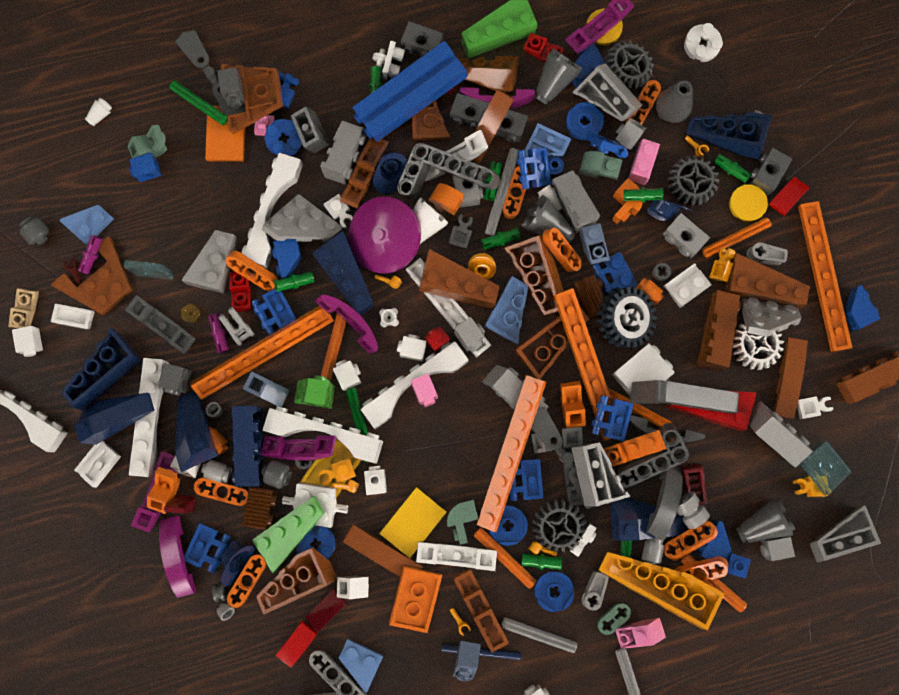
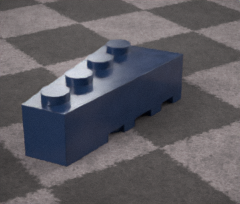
M343 231L312 253L347 302L360 316L375 307Z
M113 328L107 331V336L97 344V349L91 357L84 361V366L81 370L75 373L61 391V394L68 403L76 409L83 411L142 361L121 333Z
M232 406L234 445L232 458L235 470L232 473L233 483L235 482V487L263 486V476H261L263 456L260 454L263 445V408L257 406Z

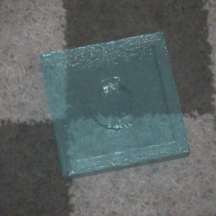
M130 260L124 262V268L135 275L173 280L174 273L163 264Z
M828 441L823 442L800 464L824 495H829L851 473V470Z

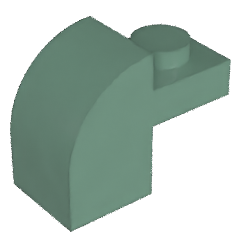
M152 125L147 135L133 136L127 145L132 158L152 153L156 158L167 151L165 134L161 132L159 125Z
M588 151L583 155L579 174L595 179L600 175L617 180L622 160L606 156L603 152Z
M474 500L456 504L450 510L447 517V526H456V529L452 530L455 541L459 540L460 545L468 543L463 523L478 520Z

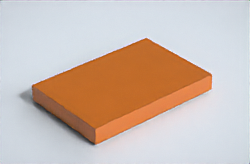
M213 106L223 113L220 106ZM207 115L206 161H244L245 128L235 134H231L228 122L226 125H221Z
M404 565L389 625L428 633L442 574Z

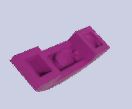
M612 0L606 9L583 28H578L565 39V42L576 54H579L615 27L634 8L633 3L630 0Z
M460 87V94L487 103H490L493 98L490 95H479V88ZM516 89L515 96H511L514 100L509 109L517 108L533 101L535 90Z
M322 294L315 300L328 314L335 310L361 335L356 341L369 354L378 350L376 339L370 327L353 308L328 295Z
M265 436L260 454L284 460L322 459L333 455L336 436H317L316 439L285 440L282 436Z
M161 451L154 470L161 467L177 473L170 467L175 456ZM155 474L141 507H138L131 524L132 527L149 533L161 512L147 508V495L155 484Z
M179 516L160 520L159 526L162 562L169 584L177 598L196 593L192 573L188 574L180 541V535H183Z

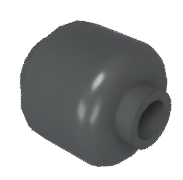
M31 216L19 224V233L29 245L36 243L41 245L48 240L46 236L49 233V229L40 218H32Z
M273 460L268 465L265 464L263 466L261 476H263V482L266 485L280 489L289 484L292 472L287 464Z

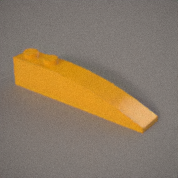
M609 552L606 553L598 569L634 592L703 630L709 629L725 593L688 573Z

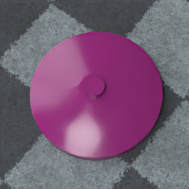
M392 197L373 198L365 202L352 218L349 228L351 251L356 260L364 268L372 272L387 274L403 269L414 259L420 246L421 228L419 220L411 207L399 199Z

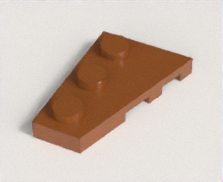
M436 100L412 117L413 141L450 139Z

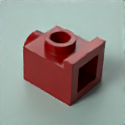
M442 327L433 328L424 337L434 353L450 342V338Z

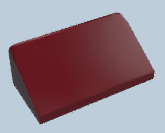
M333 589L305 618L318 633L347 602L343 598H337V592Z

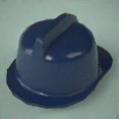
M393 151L392 153H386L380 158L373 176V185L378 192L390 194L398 189V183L408 162L404 155Z
M663 199V201L651 200L647 213L658 220L667 221L672 219L680 209L692 210Z
M233 540L222 553L221 560L224 570L221 575V584L223 586H229L238 579L248 560L254 554L255 549L253 546H244L237 540Z

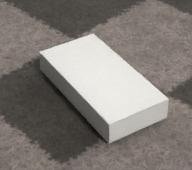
M55 304L51 322L90 330L94 311Z

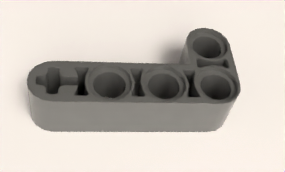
M666 423L660 428V433L666 446L665 450L628 461L616 467L615 474L620 477V483L623 488L631 487L688 459V450L675 425ZM668 432H674L672 437H665ZM676 449H683L679 454L674 453ZM664 457L662 462H656L657 458ZM642 465L647 466L644 470H638V467Z

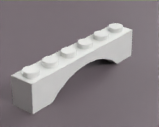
M281 153L273 160L272 174L267 177L266 191L260 197V209L255 212V223L253 228L249 229L247 246L244 245L242 249V254L265 269H268L273 253L269 234L262 230L263 224L270 219L274 205L280 196L289 187L297 183L303 167L300 159Z
M450 342L446 343L440 348L442 350L440 353L429 355L425 359L426 363L421 366L417 364L409 370L410 374L408 376H400L394 381V386L391 388L385 387L378 392L380 396L376 399L370 398L362 404L364 407L361 411L374 429L391 418L398 399L411 386L413 379L426 374L454 373L468 363V358L456 342L452 344Z
M143 358L139 394L150 393L155 411L135 422L129 468L130 476L153 477L156 472L154 468L158 459L157 423L164 389L158 386L164 363L169 364L168 361L162 359Z
M0 390V404L10 409L19 417L29 434L30 441L46 452L55 453L67 435V432L63 430L64 426L55 421L50 422L47 420L48 416L40 411L35 412L31 410L32 406L24 401H17L15 399L16 396L11 392Z
M278 406L276 410L269 408L262 431L283 437L304 431L325 432L332 436L335 435L351 451L355 458L377 464L383 441L378 439L379 435L368 433L365 436L360 434L361 430L349 427V431L341 429V424L331 422L330 425L323 424L324 420L313 417L312 420L305 418L306 414L294 412V415L288 414V409Z

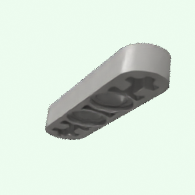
M317 649L311 653L309 664L338 695H353L355 690L358 692L356 695H367L324 650ZM314 655H322V662L324 664H326L327 661L330 663L326 666L324 671L321 670V668H323V665L320 662H318L317 664L314 662ZM335 668L338 676L335 679H330L327 676L328 669ZM343 683L351 684L352 691L350 693L342 692L341 685Z

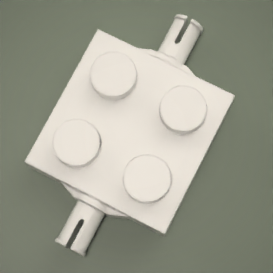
M299 482L296 484V495L294 498L286 496L282 498L284 500L282 504L293 505V508L296 509L315 496L325 511V514L315 526L331 528L336 512L346 514L348 512V505L337 504L336 488Z

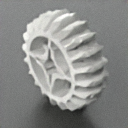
M745 323L738 325L739 330H735L736 336H734L733 340L735 344L732 347L736 348L732 355H739L737 361L743 360L742 366L746 367L749 364L751 370L755 367L757 370H762L763 367L765 369L769 368L770 364L774 365L776 363L775 359L781 357L778 352L784 350L779 346L784 343L783 340L778 338L782 334H776L773 331L772 335L768 336L769 345L766 340L767 337L746 334ZM757 340L759 342L758 345H760V347L756 348L754 342ZM744 343L748 346V351L745 350ZM758 352L767 354L764 359L753 358Z

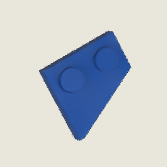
M595 44L585 49L575 62V64L583 68L581 73L572 81L575 88L597 66L605 62Z

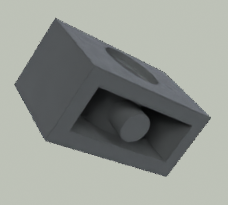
M409 21L401 39V47L408 54L415 53L423 57L443 42V33ZM419 41L426 42L424 45L418 44Z
M237 68L217 70L220 92L228 108H240L245 105L242 79Z
M305 106L291 115L305 149L317 153L330 145L315 111Z
M774 148L768 153L764 152L759 160L761 163L759 168L756 167L750 175L752 178L750 184L758 186L765 194L770 195L779 184L792 158ZM766 168L771 169L772 174H769Z
M164 363L158 386L164 388L163 392L178 396L181 393L187 394L193 372L182 367Z

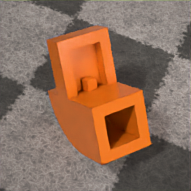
M629 178L613 195L623 205L612 218V221L616 224L621 220L625 222L631 213L636 216L643 204L641 201L624 202V189H640Z
M438 183L428 201L434 203L435 210L440 213L446 210L455 215L464 200V194L449 185Z
M580 381L561 383L560 401L566 428L586 426Z
M157 468L155 484L147 495V508L166 514L164 506L175 497L179 487L180 479L177 478V473L170 469Z

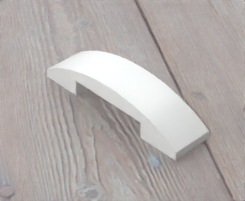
M479 130L464 138V142L446 152L471 161L482 154L488 148L482 130ZM442 156L438 158L437 164L442 161ZM430 167L425 181L442 176L446 172Z
M418 542L416 562L495 571L497 551L458 545Z

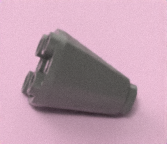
M552 48L547 55L534 97L547 104L548 101H552L581 73L583 68Z
M680 81L662 90L658 95L655 104L658 117L661 120L679 123L685 121L690 115L693 108V88L688 81Z
M541 195L536 202L537 205L535 207L531 206L527 211L526 216L528 217L524 219L521 226L538 235H542L546 229L557 228L568 243H570L576 232L573 231L571 225L546 196Z
M775 498L770 500L742 522L740 527L736 528L743 543L747 541L752 543L793 535L792 531L796 529L790 518L786 520L783 514L786 510L781 500L776 501Z

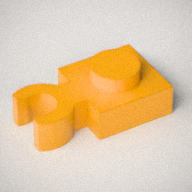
M725 248L720 249V258L714 261L709 276L710 279L728 282L733 263L730 261L735 256V250L730 248L728 250Z
M350 458L331 464L333 469L331 471L322 470L319 472L320 475L326 473L329 476L327 481L322 482L323 485L330 484L334 478H336L337 483L356 477Z
M808 476L804 479L800 478L793 481V484H799L801 487L800 490L795 491L797 495L807 492V497L829 496L825 476Z

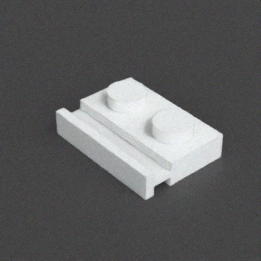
M694 263L663 287L668 290L670 296L681 308L712 284Z
M102 441L91 448L75 468V471L92 487L97 488L121 456Z

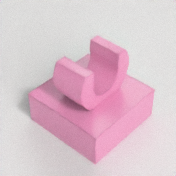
M267 115L256 121L255 135L265 136L267 127L275 121V117Z

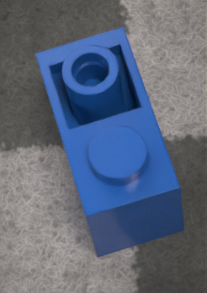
M296 239L273 241V257L278 260L279 264L276 266L278 277H282V279L288 278L294 273L302 260L299 241H296Z
M862 285L851 289L844 313L846 321L853 332L879 320L880 317L878 309L869 299L868 291Z
M714 520L711 523L717 528V536L712 541L698 548L697 555L704 559L720 556L727 560L731 547L723 522ZM708 527L706 528L707 535L710 534Z

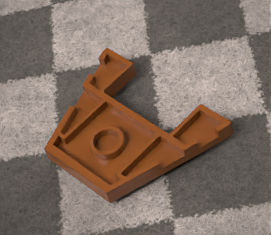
M221 64V70L237 68L243 85L246 112L227 116L229 132L231 134L239 132L283 106L279 72L276 68L255 66L248 68L243 65L229 66L228 64Z
M109 236L101 242L98 250L107 262L77 287L65 273L51 284L56 289L102 315H105L133 291L119 260L118 252H116L113 245L114 242Z

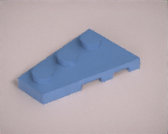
M511 276L484 327L516 345L519 343V332L522 325L528 285Z

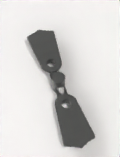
M196 31L182 32L175 43L197 68H203L202 70L207 79L213 85V94L223 113L228 116L246 112L245 105L240 108H228L222 94L219 93V79L216 76L215 70L208 65L210 62L209 56ZM204 59V62L199 63V60Z
M546 408L537 409L531 429L547 448L556 450L559 460L569 470V479L584 504L579 479L574 477V473L577 470L573 462V455L566 452L562 447V437ZM552 437L556 439V443L554 445H552L550 442ZM585 506V507H586V509H589V508H592V507H595V506Z

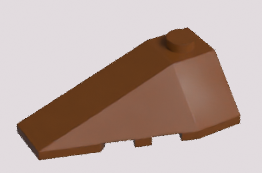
M495 56V60H485L484 57H478V59L469 61L467 58L458 59L467 71L468 77L465 80L496 91L498 89L504 93L512 91L516 85L519 56Z
M310 548L294 556L291 562L264 587L256 598L264 615L335 582L337 576L330 561L315 548Z

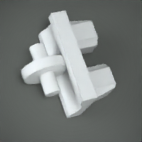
M390 41L387 56L385 55L386 50L381 48L380 52L374 53L372 57L377 62L376 66L381 67L384 64L382 79L387 80L388 76L395 77L399 74L400 66L391 64L392 59L402 62L405 50L396 47V42Z

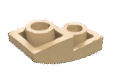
M17 288L15 307L10 310L8 327L23 328L31 325L39 291Z

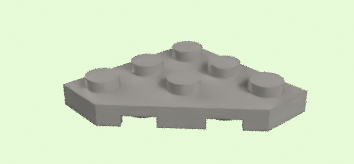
M298 194L264 223L262 230L277 241H285V239H296V241L322 239L323 242H328L337 236L343 227Z
M742 297L740 301L746 331L749 334L768 337L772 335L773 331L780 332L788 329V326L791 324L795 326L800 323L801 315L799 309L793 305L785 306L773 301H760L753 297Z

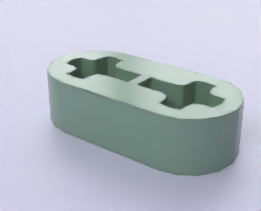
M622 602L614 604L598 619L597 628L605 635L614 633L630 618V608ZM619 607L621 609L625 608L624 616L619 615L616 618H614L618 614L617 609ZM611 619H613V621L609 624V626L611 627L609 630L606 628L602 629V627L604 626L602 623L603 621L609 622Z

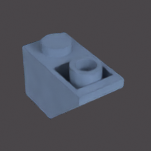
M601 224L582 227L579 236L583 251L590 264L609 261L610 258Z
M252 371L243 387V390L279 407L283 406L290 392L289 389Z
M466 641L460 642L453 676L457 677L458 680L469 681V679H473L478 669L481 644Z

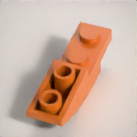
M660 430L603 449L612 463L611 467L665 450L666 446Z

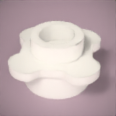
M396 308L380 310L379 314L382 320L380 325L385 328L389 325L396 327L399 324L397 320L398 310Z

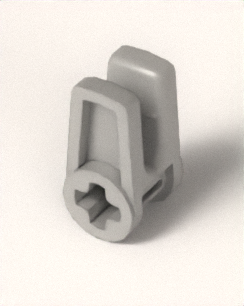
M761 242L756 243L746 252V257L755 262L775 266L785 263L788 255L786 249Z
M232 306L228 311L239 325L235 328L224 314L219 315L218 318L229 331L234 341L240 346L249 336L253 337L255 333Z
M593 571L581 598L582 604L589 610H598L602 605L609 579L605 574ZM593 597L596 602L590 604L587 600Z

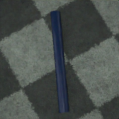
M442 644L441 652L457 653L459 645ZM480 648L479 656L520 660L521 652L496 650L491 653L490 649Z

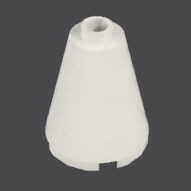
M422 197L417 201L413 211L420 223L421 244L444 228L448 221L431 205H428Z

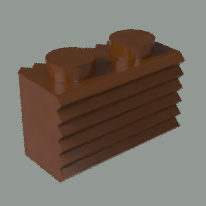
M595 274L572 285L576 298L589 319L598 316L597 311L603 310L599 307L600 303H605L602 300L604 298L601 290L603 284L600 278L596 279Z
M249 487L242 526L267 530L269 526H272L274 515L271 514L272 506H276L278 495H275L276 490Z

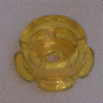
M189 304L182 308L181 317L185 322L193 323L200 316V311L194 304Z

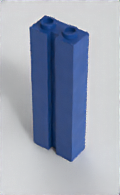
M443 41L352 107L356 112L353 116L359 124L363 123L366 126L364 131L370 139L374 138L378 142L467 78V71L458 58L455 57L447 43Z

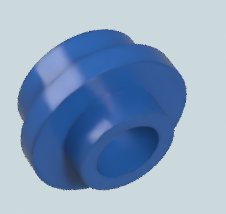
M557 156L548 158L550 174H560L564 168L562 159ZM557 163L558 167L554 168L551 164Z

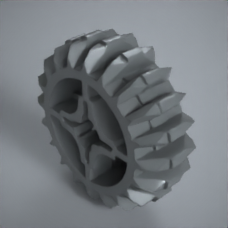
M623 40L620 43L614 44L608 50L604 64L606 63L629 90L631 88L634 91L649 81L653 72L651 69L654 64L650 63L653 57H648L649 51L645 52L643 50L644 46L639 47L638 42L632 44L631 40L627 41V43Z
M696 155L691 159L689 156H686L684 160L679 159L678 164L672 166L673 170L669 171L671 177L667 179V182L671 183L668 189H674L671 196L677 194L676 200L683 199V205H686L688 201L690 206H694L695 202L698 206L702 202H708L709 198H712L715 195L714 192L718 190L716 185L719 183V179H716L718 172H713L715 166H709L710 160L705 163L703 162V157L697 160ZM690 168L688 175L680 176L682 170ZM707 185L704 192L696 194L698 187Z
M554 499V505L547 501V508L540 506L542 513L536 512L535 516L538 519H533V524L537 525L533 527V532H536L535 538L541 539L540 545L546 544L547 550L551 549L552 546L554 552H557L558 548L565 552V547L567 546L572 550V544L574 543L578 546L577 538L583 539L581 533L586 532V528L583 526L586 524L585 519H582L584 516L583 512H578L579 507H573L571 501L565 505V499H562L560 504H558L557 499ZM561 512L557 517L550 516L553 513ZM568 515H571L575 520L574 529L567 524ZM544 522L548 523V526L552 528L551 536L544 532ZM556 524H563V527L559 526L558 528H556ZM561 535H568L566 538L558 539Z

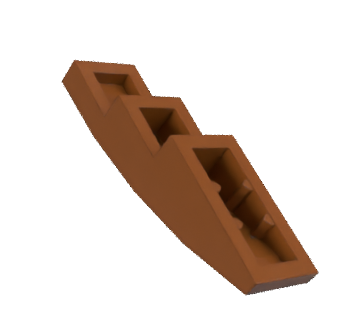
M498 89L475 131L482 130L488 148L514 100L513 97ZM487 149L482 154L474 158L473 161L480 164Z
M374 138L369 139L357 160V166L349 178V184L343 192L340 202L358 209L373 180L379 160L385 154L389 141L381 139L376 142Z
M787 337L778 372L780 378L776 389L777 399L774 411L781 417L792 419L795 417L806 361L808 340Z
M352 524L343 539L345 544L400 577L404 565L418 569L423 567Z
M469 568L454 576L453 579L491 653L509 644L471 569Z

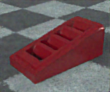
M700 463L681 466L685 494L692 492L690 488L700 487L699 490H693L696 495H701L699 505L708 504L703 466ZM698 479V482L689 483V480Z
M176 495L164 506V511L181 514L191 513L194 511L196 498L194 496Z

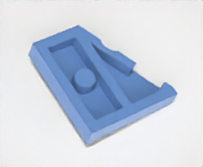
M537 123L525 148L526 158L528 157L529 149L547 147L548 157H563L571 138Z
M96 205L64 217L60 222L87 245L90 235L98 236L114 218L100 205Z
M348 638L339 659L363 691L367 693L384 655Z

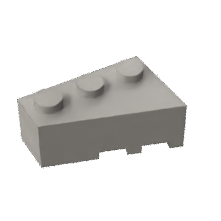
M606 63L597 66L572 92L585 98L589 103L597 105L603 111L622 122L629 119L642 106L639 100L618 79Z
M342 121L333 138L334 144L332 148L327 150L329 157L326 162L322 161L320 167L325 178L346 185L347 180H349L353 173L354 162L357 163L360 156L358 151L360 146L364 145L366 135L363 127Z
M572 170L552 179L551 186L556 190L563 207L562 210L573 231L578 233L582 227L595 225L600 214L583 188L580 177Z
M215 230L181 281L190 286L224 294L231 269L227 266L225 260L231 251H236L239 241L234 234Z
M496 365L482 383L490 386L496 392V395L502 397L515 410L525 380L521 381L517 377L519 374L511 367L508 369ZM543 396L541 397L538 409L545 407L547 410L549 406L544 403L546 399Z
M762 401L753 407L748 424L761 439L795 468L813 452L808 446L810 442L803 435L798 436L796 429L789 423L785 424L783 418L777 412H772Z
M600 442L571 448L585 506H599L630 497L629 493L621 485L620 477L612 469V463Z
M864 505L856 508L812 541L810 546L818 563L881 544L868 510Z

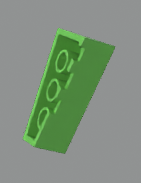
M510 0L462 32L461 43L467 58L469 59L526 38L530 33L536 34L537 22L528 0Z

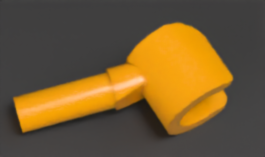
M689 136L685 138L695 149L697 157L704 156L700 149L706 153L709 152L707 145L700 146Z
M377 274L375 275V279L386 282L394 289H397L402 283L401 279L395 275L391 280Z
M351 479L348 480L347 485L332 483V488L346 489L352 493H355L359 486V483Z
M536 541L532 542L528 548L536 555L540 551L555 557L557 555V552L550 549L547 550L546 547L541 546Z
M452 608L450 612L457 621L459 633L464 636L461 628L466 626L471 631L470 626Z

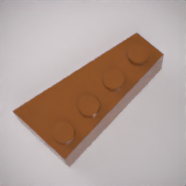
M542 235L505 247L507 253L512 257L515 267L522 274L525 284L532 291V296L542 313L547 315L557 312L558 308L553 295L564 290L553 254L544 244Z
M429 249L418 291L492 309L496 304L499 285Z
M738 253L730 261L733 263L728 282H726L725 292L740 295L741 298L753 297L760 301H773L785 306L793 305L798 309L807 305L810 286Z
M720 290L712 293L696 366L718 372L730 367L737 325V313L741 307L740 295Z
M580 307L584 321L586 323L589 318ZM558 315L513 349L534 378L541 379L569 343L561 316Z
M899 350L892 353L893 356L888 359L885 356L876 360V365L872 367L866 365L859 368V373L855 375L849 373L841 377L843 381L836 384L847 404L856 403L880 392V388L886 389L897 384L896 381H899Z

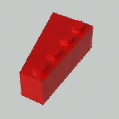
M731 391L739 393L738 413H723L667 404L666 408L731 429L743 431L747 430L757 393Z

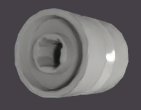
M693 491L681 496L677 510L678 515L683 516L682 520L688 529L697 528L710 517L706 508L703 505H699L700 500Z

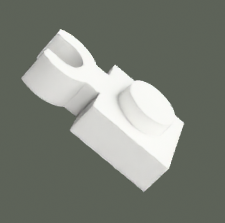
M337 194L323 205L334 221L340 218L341 226L343 229H346L345 220L352 221L353 217L346 214L350 209L347 204L340 202L341 196Z
M817 396L798 400L797 410L799 418L805 419L820 416V410L823 412L832 411L833 407L827 408L825 406V401L831 400V397H823L819 401Z
M589 523L585 526L586 532L581 533L583 539L577 538L579 545L574 544L573 549L570 550L576 556H579L584 546L588 542L591 543L596 537L597 533H595V530L597 528Z

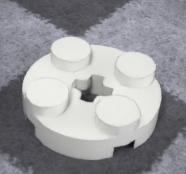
M710 23L696 25L689 30L685 38L684 49L690 58L701 60L700 62H707L715 58L723 45L722 37L718 30ZM705 40L707 42L706 46L700 45V41Z

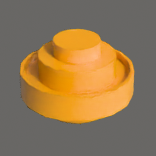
M479 253L470 258L468 270L485 279H490L496 271L495 261L490 255Z

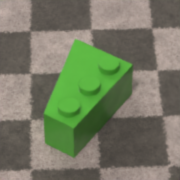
M315 375L314 379L298 380L294 403L332 409L335 386L331 384L329 379L323 376Z

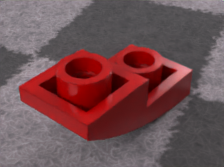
M530 33L523 47L525 52L543 62L546 61L547 55L552 48L562 55L565 52V48L551 44L547 38L534 33Z
M794 176L769 205L785 216L810 187Z
M229 272L231 307L233 306L237 312L252 311L250 280L237 272Z
M302 621L275 656L289 667H292L318 633Z

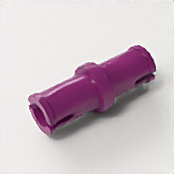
M90 235L86 250L82 252L83 258L77 269L78 271L90 274L94 260L98 258L97 252L103 240L101 237L98 238L96 235Z
M220 313L208 316L212 330L210 334L214 338L217 353L229 351L225 337L226 330L223 329L222 322L218 318Z

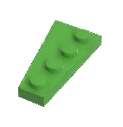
M315 496L308 499L252 540L272 573H275L280 568V565L291 555L295 547L301 543L305 535L311 531L325 514L324 509Z

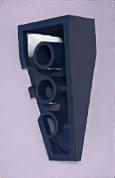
M748 112L746 115L738 116L728 114L725 117H716L715 115L696 116L691 118L686 134L738 155L760 159L772 116L755 112Z
M195 391L178 397L175 455L181 472L218 456L200 398Z
M150 393L97 401L84 409L74 425L79 443L97 445L155 411Z
M630 498L610 502L612 539L630 541L657 538L646 532L650 514L655 513L656 506ZM676 513L674 522L666 537L678 536L688 530L682 520L683 516Z

